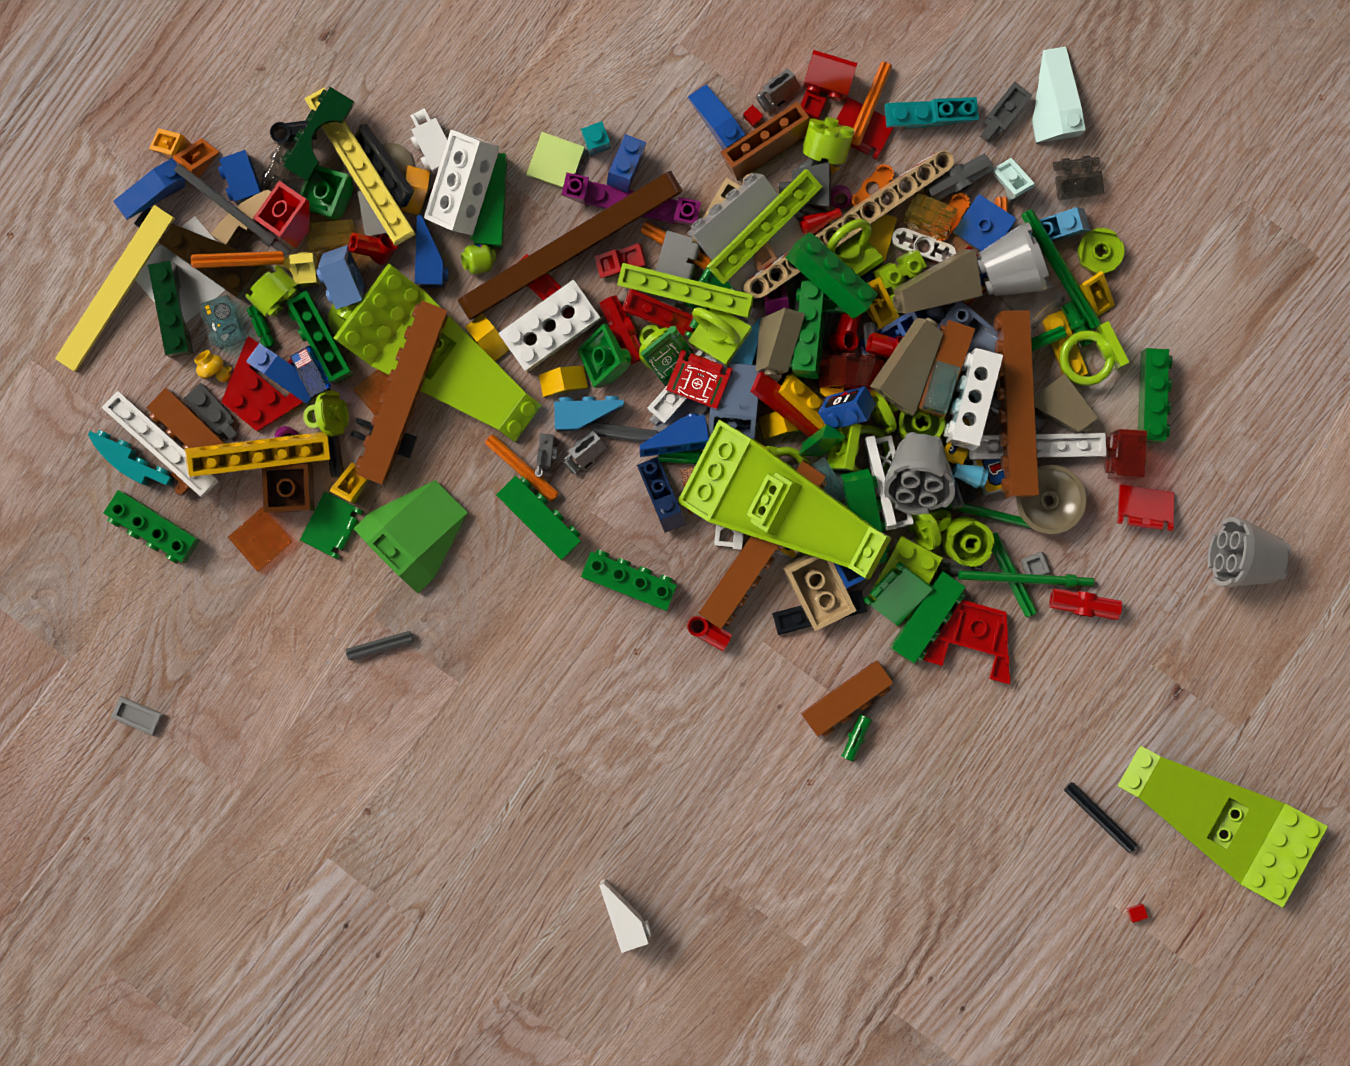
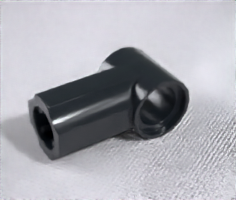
M304 120L274 123L270 128V136L279 146L296 143L294 141L295 136L300 129L304 131L308 122ZM279 129L287 131V136L284 139H277L275 137ZM317 133L315 134L313 140H317Z

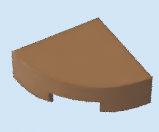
M768 241L754 254V267L758 272L778 260Z

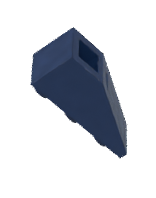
M658 457L638 464V470L664 533L685 525L681 509Z

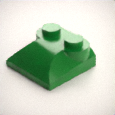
M318 166L310 181H304L300 195L309 201V212L325 216L333 221L338 220L343 216L354 189L353 178L348 174Z
M603 324L577 349L593 388H601L613 383L629 368L631 363L629 351L625 348H620L607 324Z

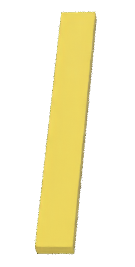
M325 88L304 98L311 110L316 111L320 104L317 100ZM345 121L344 123L332 122L322 126L328 139L393 244L397 246L414 236L413 229Z
M156 205L152 207L55 358L72 371L76 372L159 245L160 239L175 220L173 216Z

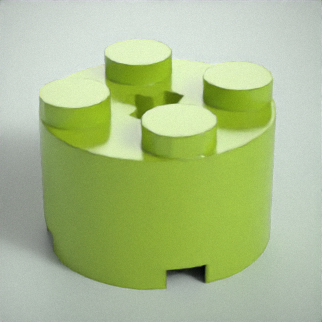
M826 117L825 121L810 119L803 144V153L820 162L822 158L829 159V164H843L848 157L855 130L838 124L839 121L831 117Z
M279 265L274 266L277 271L274 273L266 272L251 287L252 295L246 294V298L265 317H276L284 309L281 305L300 293L297 289L299 285Z
M916 410L914 415L905 414L900 411L896 420L897 434L902 440L910 432L940 437L945 428V418L941 419ZM922 418L923 424L926 426L918 428V424L915 421Z
M968 516L956 518L941 533L942 547L945 553L961 565L979 566L986 562L992 554L994 536L985 524Z

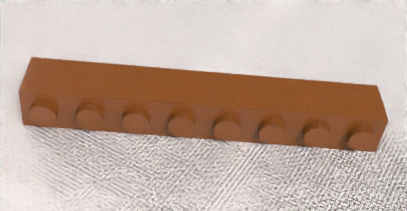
M422 300L420 305H415L412 317H414L413 324L408 326L405 331L404 339H406L404 348L400 347L396 355L398 364L396 369H392L387 382L390 385L388 390L383 391L379 404H382L380 412H376L372 419L371 425L374 428L371 435L368 434L365 438L363 447L366 449L363 457L359 456L356 462L355 469H358L356 475L379 484H386L450 311Z
M1030 310L1001 311L994 319V330L997 331L998 340L995 342V353L1003 355L998 373L1000 386L997 388V398L1001 400L998 420L999 423H1002L999 443L1000 446H1003L1000 465L1001 469H1004V479H1002L1001 487L1002 492H1005V498H1033L1039 495Z
M806 460L801 462L797 471L823 489L827 484L824 480L827 475ZM751 536L698 614L722 629L724 624L729 626L736 616L733 611L737 605L739 607L744 605L749 597L746 595V592L750 586L755 589L762 578L759 576V573L763 568L768 570L775 560L772 554L776 549L781 551L783 546Z

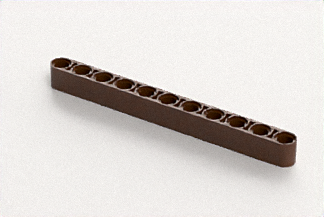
M672 171L661 175L463 295L457 300L469 320L476 318L524 289L529 284L534 283L533 280L536 278H542L683 192V189Z

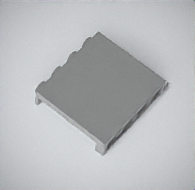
M753 173L747 176L740 188L731 190L726 195V200L721 204L718 203L711 207L708 211L709 214L704 219L700 218L691 225L692 229L687 234L695 238L711 260L726 248L778 196V193L764 175ZM795 216L789 219L768 240L777 259L790 251L793 245L805 236ZM754 255L728 280L732 287L731 290L744 292L743 285L745 281L758 273L754 267ZM755 281L752 284V290L759 285L758 282Z

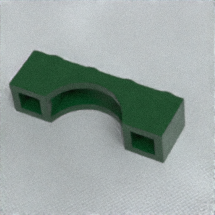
M329 87L327 91L324 89L317 100L320 102L316 111L313 109L310 111L305 120L308 122L304 131L302 129L298 131L294 138L296 145L293 150L288 149L282 159L285 162L283 165L285 169L307 182L310 181L320 164L313 151V139L316 132L328 123H344L355 105L353 100L332 87Z
M172 261L148 265L165 355L175 358L194 354L190 332L186 326L181 309L179 294L181 286L177 265Z

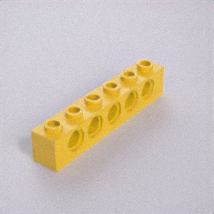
M323 432L184 449L189 477L330 459L328 437Z

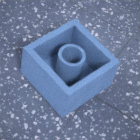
M348 245L323 253L316 271L320 282H324L327 287L326 296L330 304L334 303L335 308L339 309L362 301L366 285L352 253L349 252Z

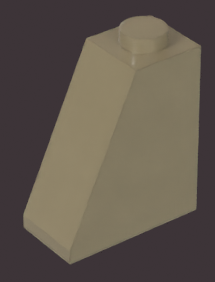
M783 308L760 319L756 372L760 373L763 371L765 375L772 379L788 372L804 319V313Z
M1065 374L1034 396L1035 412L1075 434L1080 431L1086 433L1095 426L1093 421L1098 417Z

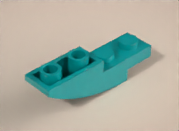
M977 97L938 98L931 101L895 102L884 105L887 128H927L979 120Z
M99 429L97 433L89 431L88 436L99 453L114 468L128 478L146 486L150 478L167 486H172L175 478L169 476L170 471L157 466L156 470L148 467L149 462L137 456L133 460L137 451L131 449L132 444L119 439L118 443L110 440L111 435Z

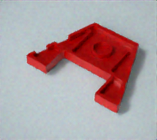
M248 336L221 402L255 431L259 432L283 417L286 413L298 408L304 402L291 393L285 397L251 369L252 366L246 361L259 343Z
M962 600L954 609L948 622L941 628L936 640L927 649V653L922 661L943 666L949 643L994 655L988 679L1010 685L1007 612Z

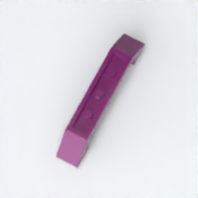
M566 172L561 195L587 206L607 209L635 191L629 190L627 193L609 185L589 181V177ZM679 197L678 200L671 199L642 218L670 224L692 225L698 220L701 202Z

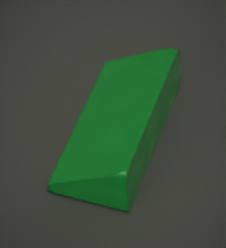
M826 424L802 443L799 455L821 457L845 439V435Z

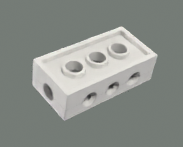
M450 130L424 218L449 230L473 235L500 146L469 134Z
M572 280L498 334L524 371L529 372L602 319L577 283ZM568 307H572L575 310L574 316L570 319H566L563 316L564 310ZM548 321H555L556 328L552 332H546L545 325ZM530 334H536L537 342L529 346L526 342L527 337Z
M975 348L965 357L962 370H965L964 375L958 379L955 392H959L958 398L952 402L949 414L953 415L952 421L947 423L944 431V437H947V444L969 450H974L980 446L1003 355ZM974 372L981 376V381L976 379ZM968 395H972L975 398V403L969 400ZM963 417L969 420V426L963 423Z

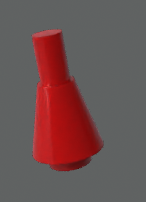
M837 208L828 213L801 216L800 228L804 235L809 232L814 235L829 224L830 221L842 217V212Z

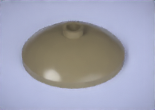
M1057 465L1038 467L1039 495L1033 498H1016L1018 512L1023 521L1037 532L1043 534L1065 532L1074 527L1083 516L1086 507L1084 486L1080 479L1067 468ZM1047 496L1052 498L1051 505L1045 503Z

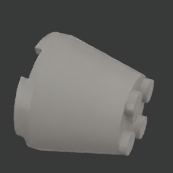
M1028 222L1019 225L979 252L977 257L978 268L982 274L985 273L986 278H983V282L989 295L1003 296L1039 292L1052 288L1051 283L1046 278L1049 276L1042 252L1035 237L1031 234L1033 230Z
M910 432L899 443L884 481L885 498L888 497L895 504L896 509L915 515L929 514L930 510L942 506L946 508L953 501L955 496V480L941 438Z
M1229 517L1222 521L1223 526L1218 534H1213L1208 549V568H1212L1214 583L1225 587H1239L1275 583L1279 579L1283 580L1286 578L1288 555L1291 552L1289 543H1285L1282 538L1241 518Z

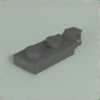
M1014 82L987 115L986 120L983 122L987 127L980 137L987 142L994 133L1000 135L1004 132L1033 95Z
M202 383L184 397L189 405L218 435L224 432L232 441L239 435L231 426L235 422L232 419V415Z

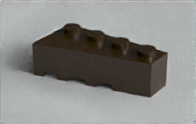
M175 224L170 225L159 241L162 246L189 265H191V255L245 253ZM260 265L195 269L237 298Z

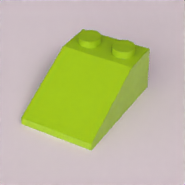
M901 536L898 538L887 559L888 561H886L871 591L892 568L896 569L899 574L902 572L896 567L899 561L929 584L942 557ZM869 593L868 596H870V597L875 601L877 598H874V597ZM912 612L905 619L908 620Z

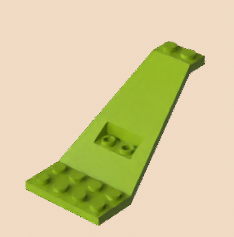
M388 264L334 336V339L370 366L389 375L391 370H395L398 364L396 355L399 348H404L406 339H404L405 331L408 326L413 324L414 317H412L415 305H420L422 300L432 305L440 306L424 290L392 265ZM450 316L448 317L421 391L496 428L509 439L516 442L542 405L529 396Z
M718 420L677 501L710 523L848 567L866 579L871 578L891 540V537L867 523L759 442L721 420Z
M1141 745L1118 784L1119 788L1142 800L1239 884L1283 909L1328 829L1327 825L1283 802L1161 757ZM1233 811L1240 812V816L1237 819L1231 817ZM1222 831L1229 833L1226 839L1220 837Z

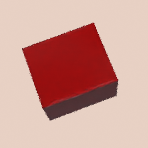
M753 104L742 115L753 128L764 117Z
M1142 903L1126 908L1132 923L1148 918L1145 906Z

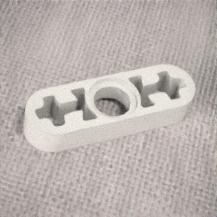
M906 228L895 230L891 238L892 245L906 253L911 250H918V242H928L930 250L926 253L920 252L923 259L937 264L942 262L943 259H941L942 255L936 252L934 257L930 256L934 250V244L938 245L937 251L943 252L944 249H947L949 255L956 254L955 248L952 245ZM903 233L905 234V239L909 241L916 237L913 249L909 248L911 244L909 242L899 244V239L896 236H900Z

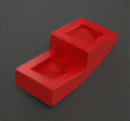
M640 243L594 256L600 278L620 274L622 263L638 267L647 266Z

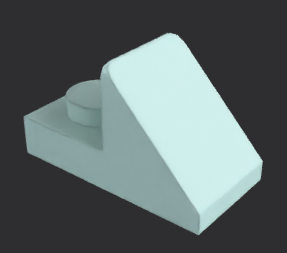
M1012 158L993 168V175L1004 186L1008 200L1014 199L1035 187V183Z

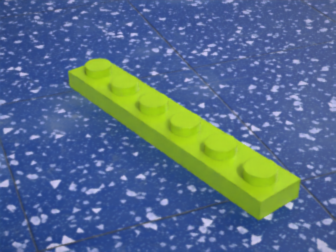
M803 170L707 265V268L721 283L725 284L823 186L809 170Z
M622 263L617 283L621 287L750 318L754 297L748 293Z

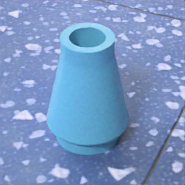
M956 463L952 471L953 477L962 480L974 488H983L988 478V470H985L983 466Z

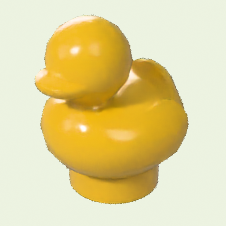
M206 350L194 359V362L197 364L196 373L200 378L207 380L216 374V378L220 382L224 383L230 380L232 367H223L224 361L219 355H212L209 350Z

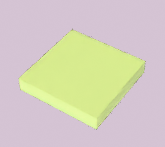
M541 132L526 175L563 188L566 172L576 174L585 147Z

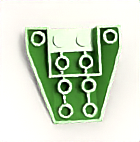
M434 480L370 512L354 527V530L404 582L419 594L437 575L468 512Z

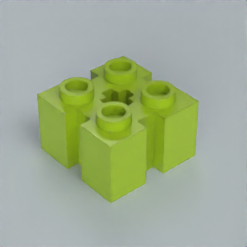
M911 250L896 258L897 265L895 263H887L872 271L875 279L880 277L884 287L887 288L892 303L894 289L902 285V282L905 281L904 277L910 280L923 273L922 269L927 267L919 250Z

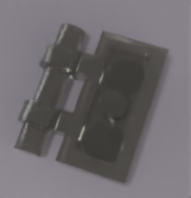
M278 145L275 152H272L270 156L271 162L267 171L263 172V181L260 187L269 190L271 183L277 184L281 181L300 194L304 179L283 168L280 176L275 175L279 165H284L285 163L282 159L286 148Z
M1088 155L1082 156V159L1070 160V158H1063L1061 161L1053 162L1054 171H1063V176L1055 177L1058 200L1100 196L1105 193L1102 171H1092V166L1100 165L1099 157H1090ZM1083 168L1084 173L1072 174V169Z

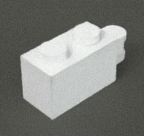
M424 108L410 115L416 126L411 129L414 136L410 139L416 151L422 150L424 157L420 159L426 170L431 169L435 175L438 173L447 139L436 117L430 120ZM426 118L427 122L421 125L418 124L419 121Z

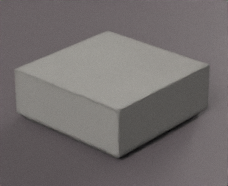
M1042 551L1020 559L1025 574L1046 575L1050 573Z

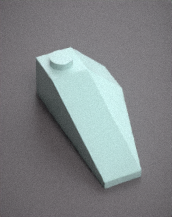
M1066 47L1043 50L1039 83L1032 118L1036 143L1079 137L1085 131L1082 107Z

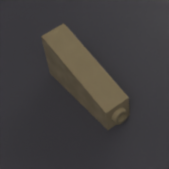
M961 250L895 288L893 304L897 312L907 314L983 296L976 250Z
M930 318L915 319L870 385L873 390L897 409L909 415H914L917 410L943 336V332L937 328L938 324Z

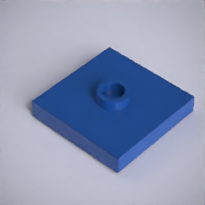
M978 194L953 233L982 251L1009 233L1017 218Z

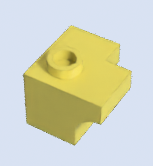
M300 252L284 257V263L280 267L284 271L292 273L293 280L299 285L298 288L320 286V280L316 271L318 269V258L313 253Z

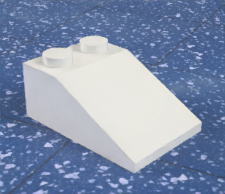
M606 879L601 880L599 886L621 953L649 944V937H651L652 932L648 920L643 921L642 915Z

